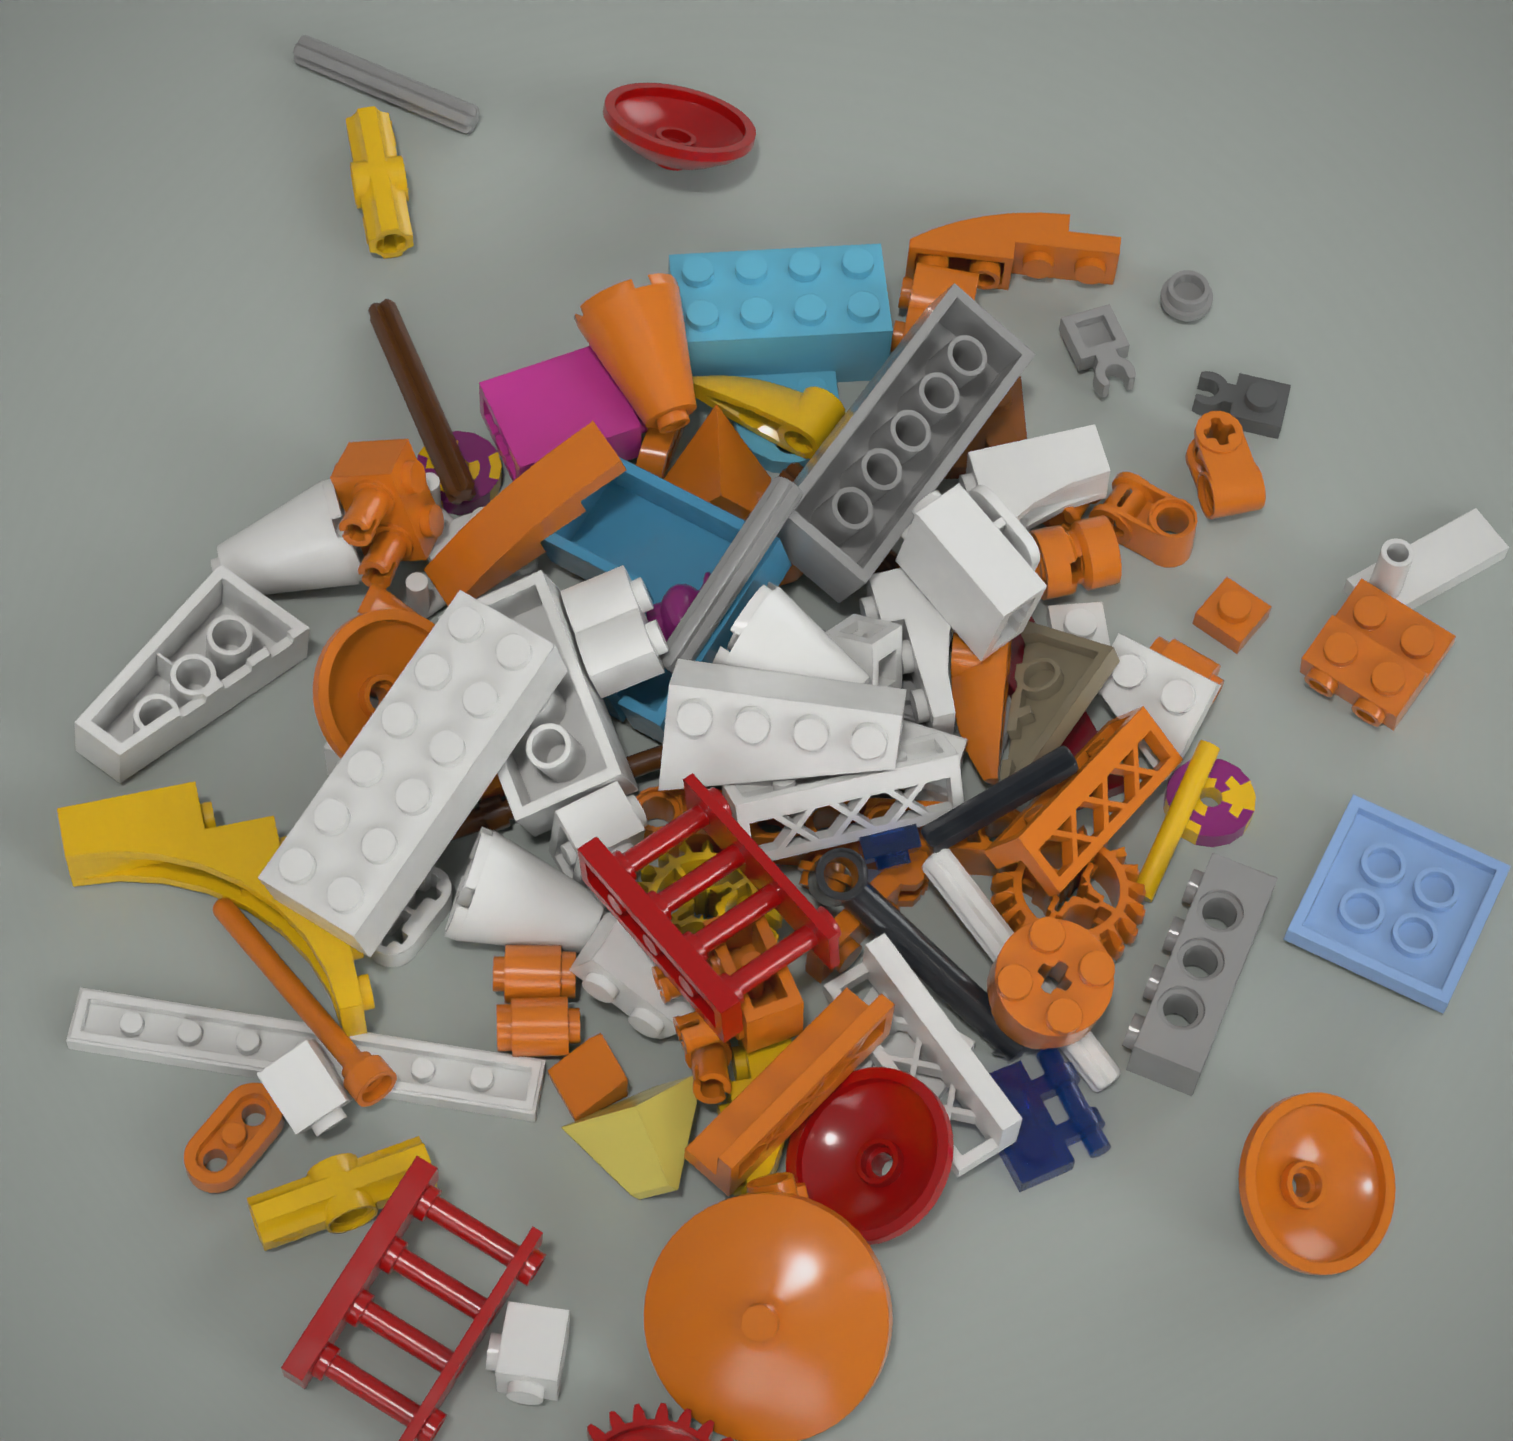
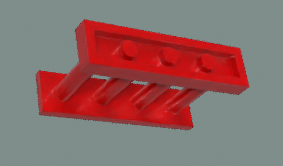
M692 773L683 779L686 812L624 853L618 850L611 853L597 836L579 847L577 851L582 880L722 1042L725 1043L744 1030L741 1004L745 1001L743 995L811 949L830 970L839 965V937L841 936V930L831 913L822 906L816 909L732 817L731 808L721 792L715 787L707 789ZM702 829L722 849V851L659 893H656L654 890L646 893L636 882V873ZM738 868L758 889L751 896L694 934L690 931L682 934L671 921L672 912ZM774 908L795 930L731 975L726 972L718 975L707 962V954Z
M419 1156L415 1157L281 1367L284 1377L303 1389H306L313 1377L320 1381L327 1377L400 1422L407 1428L399 1441H433L447 1417L446 1413L439 1410L442 1403L517 1283L520 1282L528 1287L547 1254L538 1250L542 1245L543 1232L532 1226L522 1244L518 1245L440 1197L442 1190L435 1187L439 1180L438 1168ZM414 1218L421 1222H424L426 1218L430 1219L507 1267L488 1298L407 1249L409 1243L402 1239ZM381 1270L388 1275L393 1270L474 1319L455 1351H452L373 1302L375 1295L368 1290ZM347 1323L355 1328L359 1324L364 1325L440 1372L439 1377L421 1405L340 1356L341 1348L334 1345Z

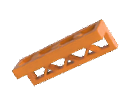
M1144 706L1109 720L1074 756L1079 767L1078 772L1036 796L990 844L984 853L997 870L1023 861L1049 897L1061 893L1180 764L1183 758ZM1142 739L1145 740L1160 761L1153 769L1139 767L1138 743ZM1109 774L1124 776L1125 800L1123 802L1108 800L1107 776ZM1078 807L1093 809L1094 833L1091 836L1077 834L1076 809ZM1047 840L1062 843V867L1057 873L1039 851Z
M846 987L685 1148L684 1158L729 1197L890 1035L895 1004L881 993L870 1005H867Z

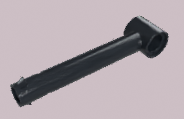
M835 848L826 852L812 865L808 874V886L811 894L818 902L830 907L843 906L876 938L885 933L913 972L971 1027L977 1029L979 1034L995 1048L992 1054L1005 1057L1010 1061L1022 1050L1024 1046L1010 1039L995 1023L991 1013L992 1009L988 1000V993L868 882V868L860 854L849 848ZM839 863L849 870L852 877L849 891L837 892L826 884L824 869L827 864Z

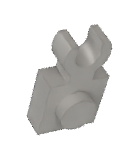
M1110 304L1061 317L1059 331L1078 371L1091 367L1095 371L1093 378L1095 392L1101 398L1108 396L1110 382L1107 377L1110 376L1120 378L1126 390L1133 389L1136 376L1135 368L1129 360L1125 359L1128 356L1130 344Z

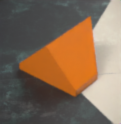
M717 404L664 478V480L742 520L753 511L771 483V477Z

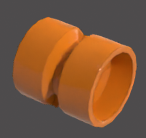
M1100 515L1074 521L1071 523L1069 531H1066L1060 525L1029 531L1040 552V562L1035 572L1047 585L1041 597L1042 600L1072 595L1076 592L1079 584L1090 591L1120 583L1122 576L1120 549L1112 524L1106 516Z

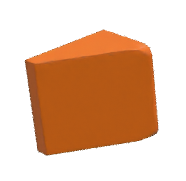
M601 1033L586 1040L547 1070L548 1076L574 1121L595 1113L628 1096L627 1077Z

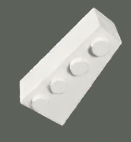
M220 564L74 722L75 751L117 782L122 783L307 658L310 628Z
M677 659L669 683L658 791L684 789L683 779L692 773L707 787L893 770L896 768L907 689Z

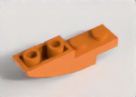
M1035 212L981 216L937 227L911 238L905 277L914 279L917 263L977 273L979 274L977 288L984 290L993 288L1008 290L1011 273L1027 275L1037 279L1048 277L1074 280L1084 284L1101 283L1113 285L1120 255L1121 237L1069 231L1070 214Z

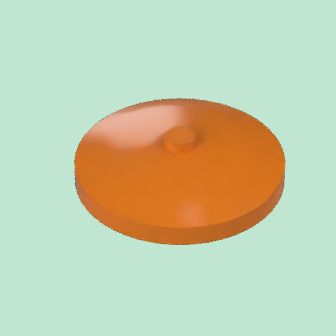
M772 1191L741 1194L718 1202L693 1216L670 1238L661 1251L650 1275L645 1294L644 1331L647 1348L653 1366L664 1387L683 1410L686 1408L691 1409V1417L703 1425L711 1419L715 1422L714 1432L738 1441H800L822 1433L840 1422L859 1405L874 1386L886 1361L892 1337L893 1314L890 1290L884 1271L870 1245L859 1231L832 1209L806 1197L790 1193Z

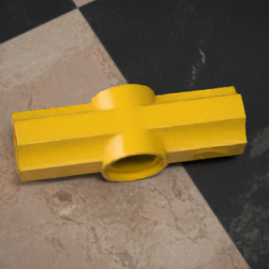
M375 106L358 108L355 114L345 119L352 157L350 171L357 209H362L363 226L369 252L377 253L383 259L399 257L408 248L414 246L407 207L409 195L402 155L397 156L395 136L389 113L382 112Z
M420 1137L408 1139L359 1158L356 1154L342 1153L328 1157L312 1166L307 1172L306 1177L246 1198L264 1251L296 1241L324 1229H327L330 1233H344L359 1228L371 1221L377 1215L378 1210L385 1206L416 1156L431 1164L425 1145Z

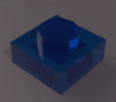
M916 824L859 837L857 841L859 854L866 864L875 862L877 871L894 869L912 863L909 854L918 852L922 847Z

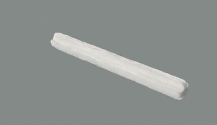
M942 849L938 853H933L923 863V872L994 962L1005 942L1014 934L1013 930L950 849ZM1047 977L1041 988L1051 994L1056 986ZM1091 1031L1078 1042L1059 1047L1095 1092L1107 1088L1121 1074L1120 1068Z

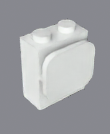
M958 483L943 495L938 490H935L916 504L912 510L914 515L913 521L901 535L904 542L895 561L976 657L983 661L1024 631L1047 585L1035 572L1040 562V552L1035 540L996 493L985 485H977L967 493Z

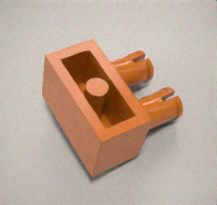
M409 439L348 442L330 476L345 511V515L339 523V530L344 531L342 537L348 544L361 547L365 557L358 567L359 575L363 574L362 582L367 587L374 583L386 589L391 585L401 561L427 560L437 538L443 532V512L440 506L435 504L426 482L424 466L417 460Z
M765 915L707 954L708 964L718 975L723 972L731 975L777 943ZM719 916L703 921V927ZM657 965L651 968L657 990H662L660 991V997L663 1003L671 1002L672 999L683 996ZM788 966L743 995L745 1001L741 1004L744 1030L735 1037L737 1040H742L747 1054L798 1036L803 1031L804 1002ZM696 1011L683 1016L673 1017L675 1031L679 1041L683 1040L681 1046L685 1054L692 1053L693 1050L721 1040Z

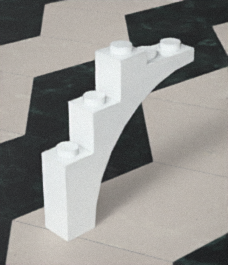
M1094 424L968 452L966 474L959 475V483L967 493L977 485H985L990 488L1029 531L1062 513L1066 507H1078L1106 498L1111 470L1096 425ZM902 568L875 573L868 580L867 597L859 599L861 615L902 625V674L911 673L916 690L910 691L914 718L917 724L926 722V726L929 728L953 734L956 712L948 675V661L954 629Z

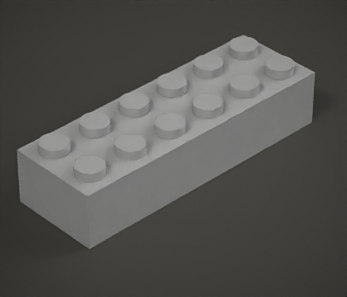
M955 283L924 310L793 481L802 490V498L776 537L780 538L790 562L838 603L867 583L901 537L904 530L913 521V508L925 496L936 490L1036 355Z

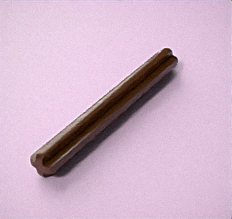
M385 299L381 303L374 302L368 309L370 322L436 474L439 477L449 502L455 505H459L463 501H471L476 495L475 482L395 302L390 299Z

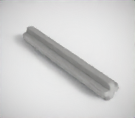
M308 35L301 36L298 43L295 44L293 50L294 61L299 65L464 134H470L478 123L479 108L472 103Z
M779 476L772 480L666 642L669 652L660 655L664 669L673 674L677 659L696 660L802 498V490L792 481Z

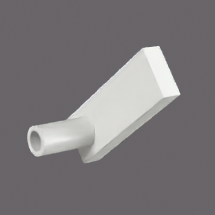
M1475 508L1411 544L1398 538L1386 541L1381 548L1377 562L1347 578L1343 591L1349 597L1362 578L1409 608L1415 609L1503 560L1509 546L1478 509Z

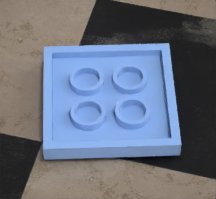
M1353 794L1283 940L1444 1014L1511 866Z

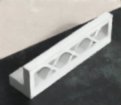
M942 731L901 740L896 768L893 770L721 785L722 794L731 808L732 817L750 837L751 823L774 818L785 825L773 842L759 845L772 861L925 826L964 803L959 754ZM946 779L947 802L923 806L914 800L926 783ZM887 793L896 799L882 817L869 819L859 813L872 795ZM830 805L841 812L829 829L814 832L803 825L816 808Z
M884 933L865 944L863 962L823 985L822 993L831 1003L846 987L850 990L868 979L879 994L882 993L895 1004L893 1013L895 1016L892 1018L891 1029L905 1031L915 1042L913 1058L887 1054L881 1044L869 1057L876 1067L909 1071V1074L913 1077L916 1076V1073L939 1077L949 1088L947 1104L944 1105L949 1120L975 1124L986 1139L985 1142L964 1155H961L954 1145L951 1170L958 1178L1015 1143L1022 1117L887 935ZM920 1050L929 1062L919 1060ZM954 1098L957 1099L963 1108L953 1107Z

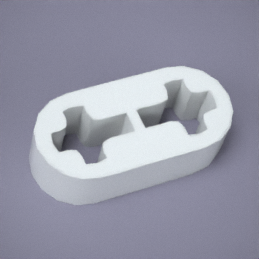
M433 866L418 888L420 891L426 892L431 886L435 887L437 900L435 901L427 897L416 910H413L417 903L416 892L387 933L389 935L394 934L401 924L405 922L402 928L403 943L400 944L399 942L392 941L386 947L383 946L381 941L371 956L377 964L385 967H400L410 962L448 915L452 907V884L448 875L442 869Z

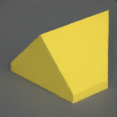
M693 1075L649 1088L561 1128L631 1196L640 1200L676 1191L679 1188L685 1160V1148L688 1146L697 1104V1098L693 1093Z

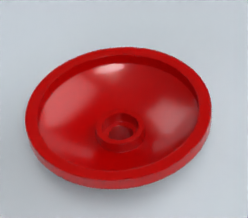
M632 83L613 89L607 94L604 101L603 117L612 132L636 153L667 170H701L726 165L747 155L754 145L756 137L755 126L742 111L722 99L698 90L663 83Z
M869 1067L853 1071L791 1134L786 1153V1172L794 1174L796 1184L805 1183L809 1199L823 1204L846 1219L859 1231L869 1245L883 1243L902 1235L919 1223L942 1194L953 1161L954 1142L952 1126L940 1099L928 1086L917 1078L893 1068ZM889 1160H893L890 1170L882 1176L884 1164Z

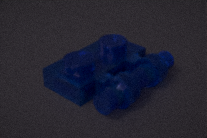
M1058 1048L1042 1049L1037 1053L1036 1058L1045 1074L1033 1080L1029 1077L1021 1060L989 1073L1022 1117L1016 1142L999 1152L1019 1193L1071 1171L1075 1160L1068 1146L1082 1141L1090 1158L1101 1156L1111 1148L1102 1130L1105 1126L1104 1119L1097 1107H1090L1078 1086L1081 1078L1072 1062L1064 1061ZM1055 1096L1058 1097L1069 1117L1067 1121L1055 1125L1044 1104V1101Z

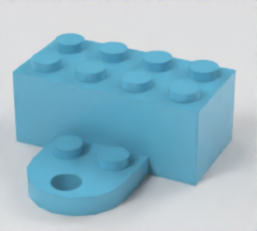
M881 243L669 255L668 274H671L676 279L680 288L692 376L725 375L747 377L775 383L802 393L805 388L810 386L820 387L839 399L837 382L871 381L890 356L893 328ZM732 420L733 427L765 470L771 473H781L783 469L793 462L800 463L803 467L809 462L810 459L780 451L776 444Z

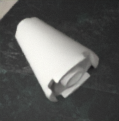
M329 478L321 480L217 545L218 557L211 559L212 571H214L222 564L259 592L266 595L361 584L363 574L359 575L358 567L365 556L361 547L348 544L342 537L344 531L339 530V523L343 519L345 511Z
M768 582L767 586L762 585L731 627L730 631L733 632V635L727 647L731 652L720 646L713 661L714 664L869 684L870 676L780 587L771 582Z
M481 827L469 855V864L464 876L461 877L446 923L444 936L455 941L503 946L562 945V951H576V953L580 954L601 919L608 912L603 911L604 904L590 889L495 830Z

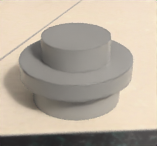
M1191 270L1175 273L1163 284L1160 293V302L1163 309L1170 316L1183 321H1193L1204 317L1209 312L1213 301V292L1207 279L1200 273Z

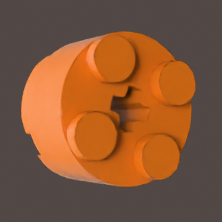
M1042 917L1021 927L1005 942L988 974V1000L995 1023L1010 1039L1031 1049L1046 1050L1047 1048L1068 1046L1078 1042L1092 1029L1111 1000L1115 974L1113 959L1094 934L1076 923L1054 917ZM1048 976L1058 982L1057 987L1051 994L1041 988Z

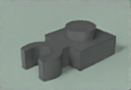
M1204 371L1200 374L1197 389L1208 391L1214 396L1207 397L1196 394L1192 411L1200 416L1210 411H1223L1238 419L1243 431L1278 439L1291 385L1239 373L1237 383L1234 385L1227 383L1221 375L1215 372Z

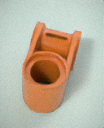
M1210 411L1203 414L1197 421L1194 430L1195 438L1189 443L1185 457L1186 464L1190 469L1197 488L1200 506L1204 515L1208 519H1215L1262 509L1266 500L1264 480L1259 467L1254 462L1240 422L1231 414L1223 411Z
M1131 472L1117 474L1112 482L1113 491L1103 504L1094 506L1088 517L1106 516L1112 524L1118 544L1149 559L1158 566L1171 568L1184 564L1192 553L1198 522L1197 512L1194 507L1186 500L1177 498L1150 484L1137 474ZM1164 531H1172L1177 534H1169Z

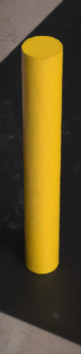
M1199 741L1140 871L1137 883L1145 885L1146 895L1144 901L1151 903L1219 754L1220 748L1210 742Z

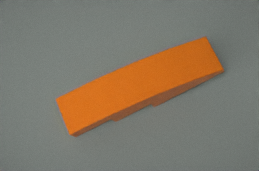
M594 421L537 461L462 527L424 568V571L447 606H449L459 590L476 599L545 553L546 551L540 542L586 512L581 501L627 471L624 464Z

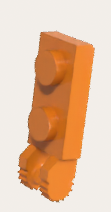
M908 848L907 852L902 853V857L898 856L870 882L899 911V907H913L920 900V896H924L925 891L928 889L929 878L922 870L923 863L929 857L927 851L924 852L922 849L910 850ZM845 908L834 918L841 930V936L839 937L840 964L830 970L812 949L807 954L805 971L820 984L834 970H837L839 973L847 970L861 953L862 946L860 944L871 933Z

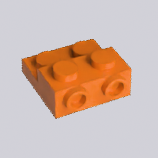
M1361 578L1335 616L1331 615L1301 658L1300 673L1305 675V682L1318 693L1327 697H1332L1336 694L1352 704V711L1366 723L1379 727L1382 723L1394 731L1453 646L1456 636Z

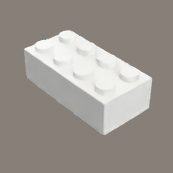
M540 570L478 598L477 600L556 644L568 670L497 773L515 821L535 837L552 829L556 810L615 781H618L626 796L638 791V786L604 700L600 698L586 671L560 589Z

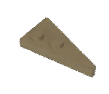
M1028 621L1024 631L1021 633L1025 642L1022 663L1016 664L1015 680L1017 688L1012 694L1007 724V733L1011 741L1008 759L1002 760L1000 770L1001 781L1061 746L1120 662L1114 647Z

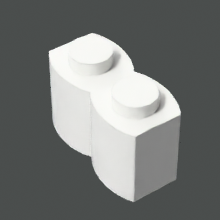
M622 565L561 591L563 603L575 633L583 663L600 698L665 673L660 655L669 652L657 620L651 622L647 620L645 612L654 609V606L641 577L631 580L626 568Z

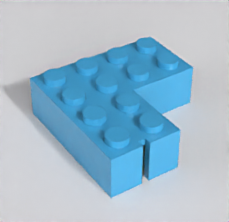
M620 458L627 471L582 500L581 504L586 512L540 542L551 562L586 580L624 565L631 580L640 577L643 579L652 603L655 604L661 602L668 589L676 584L686 583L699 590L703 585L705 573L713 572L745 521ZM775 537L695 661L713 663L720 646L731 652L727 648L733 635L730 629L749 600L762 585L767 586L768 582L779 586L792 566L780 538ZM664 669L665 673L603 698L610 716L622 722L627 718L633 728L663 743L668 690L672 673Z

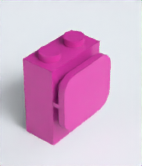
M591 346L479 382L480 413L512 481L592 421L597 425L618 457L628 461L637 458L639 455L641 434L647 432V427L641 421Z

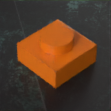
M1226 577L1197 610L1192 624L1238 654L1268 619L1272 606Z

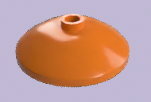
M378 609L350 619L340 626L328 639L315 668L313 703L321 731L330 747L340 758L343 757L376 710L371 705L370 692L373 691L377 695L379 706L435 626L433 622L407 610Z
M1310 1092L1292 1095L1276 1102L1258 1118L1250 1130L1240 1158L1239 1193L1248 1225L1260 1245L1279 1263L1294 1271L1309 1275L1342 1273L1365 1261L1379 1246L1388 1230L1394 1210L1396 1191L1394 1168L1389 1150L1381 1133L1370 1118L1357 1106L1339 1096L1322 1092ZM1293 1178H1294V1180H1295V1182H1296V1192H1295V1193H1294V1191H1293V1186H1292V1180H1293Z

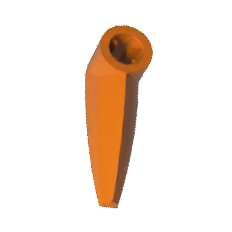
M954 631L951 651V683L958 730L962 738L968 739L966 751L982 779L987 783L996 784L999 782L1012 640L983 661H980Z

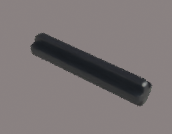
M1066 746L1054 749L923 826L920 830L923 840L933 853L950 848L1077 773L1079 767L1075 757Z

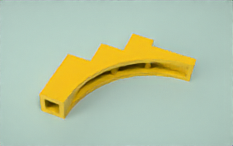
M195 781L57 808L64 854L73 887L110 882L157 883L206 893L218 899L228 898L237 907L248 911L280 933L310 964L329 995L339 1025L348 1037L367 1033L364 1011L375 1009L369 975L357 976L354 960L364 958L363 953L275 900L258 879L263 869L287 837H278L274 815L216 827L212 802H199Z

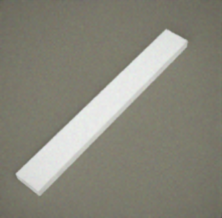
M80 987L66 1039L68 1049L257 1079L259 1078L256 1074L304 1041L316 1039L344 1082L342 1076L343 1067L305 1022ZM370 1032L349 1037L361 1052L368 1051L371 1055L381 1056L396 1073V1083L384 1099L531 1122L536 1120L546 1063L543 1059L513 1057L511 1054Z

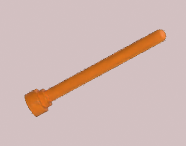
M228 898L218 899L213 905L214 916L343 1067V1086L361 1107L371 1106L382 1100L394 1087L397 1080L396 1073L381 1056L371 1055L368 1051L361 1052L236 904Z

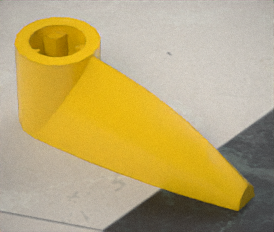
M725 375L692 376L695 397L711 408H714L717 404L729 419L805 459L812 458L845 415V408L841 401L835 395L820 387L810 386L805 388L802 393L775 383L747 377Z

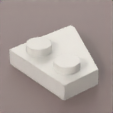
M1118 633L1112 647H1114L1120 662L1099 690L1100 694L1117 717L1144 706L1180 756L1184 758L1221 685ZM1142 739L1138 743V747L1154 768L1160 761L1145 740ZM1180 764L1168 775V777L1165 780H1170L1175 770L1179 768Z

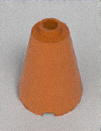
M656 273L648 275L651 282L650 285L635 288L632 279L600 291L580 306L583 316L575 314L574 319L578 329L647 428H658L660 433H669L686 426L690 422L689 415L696 410L697 406L680 288L676 279L671 274Z

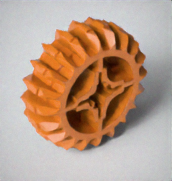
M1084 825L1078 828L1077 834L1087 835ZM1047 840L1039 851L1057 873L1062 867V843ZM1107 842L1061 893L1051 897L1044 891L1023 861L998 869L999 873L992 877L990 890L994 896L991 897L990 902L1015 933L1021 927L1039 919L1026 904L1023 893L1032 897L1031 903L1039 907L1045 917L1067 920L1090 931L1099 939L1112 959L1117 961L1123 955L1124 944L1131 945L1136 940L1139 931L1137 926L1142 924L1146 910L1141 903L1144 901L1146 890L1144 884L1137 883L1140 874L1138 864H1124L1127 856L1125 846L1109 851L1106 849ZM1091 878L1098 882L1105 890L1111 905L1103 902L1105 896L1093 889L1090 883ZM1078 888L1076 896L1070 898L1074 890ZM1065 901L1061 909L1057 911L1059 903Z

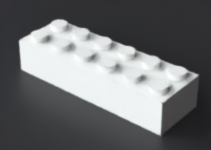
M459 590L259 875L258 879L274 899L370 958L567 673V667L556 644Z

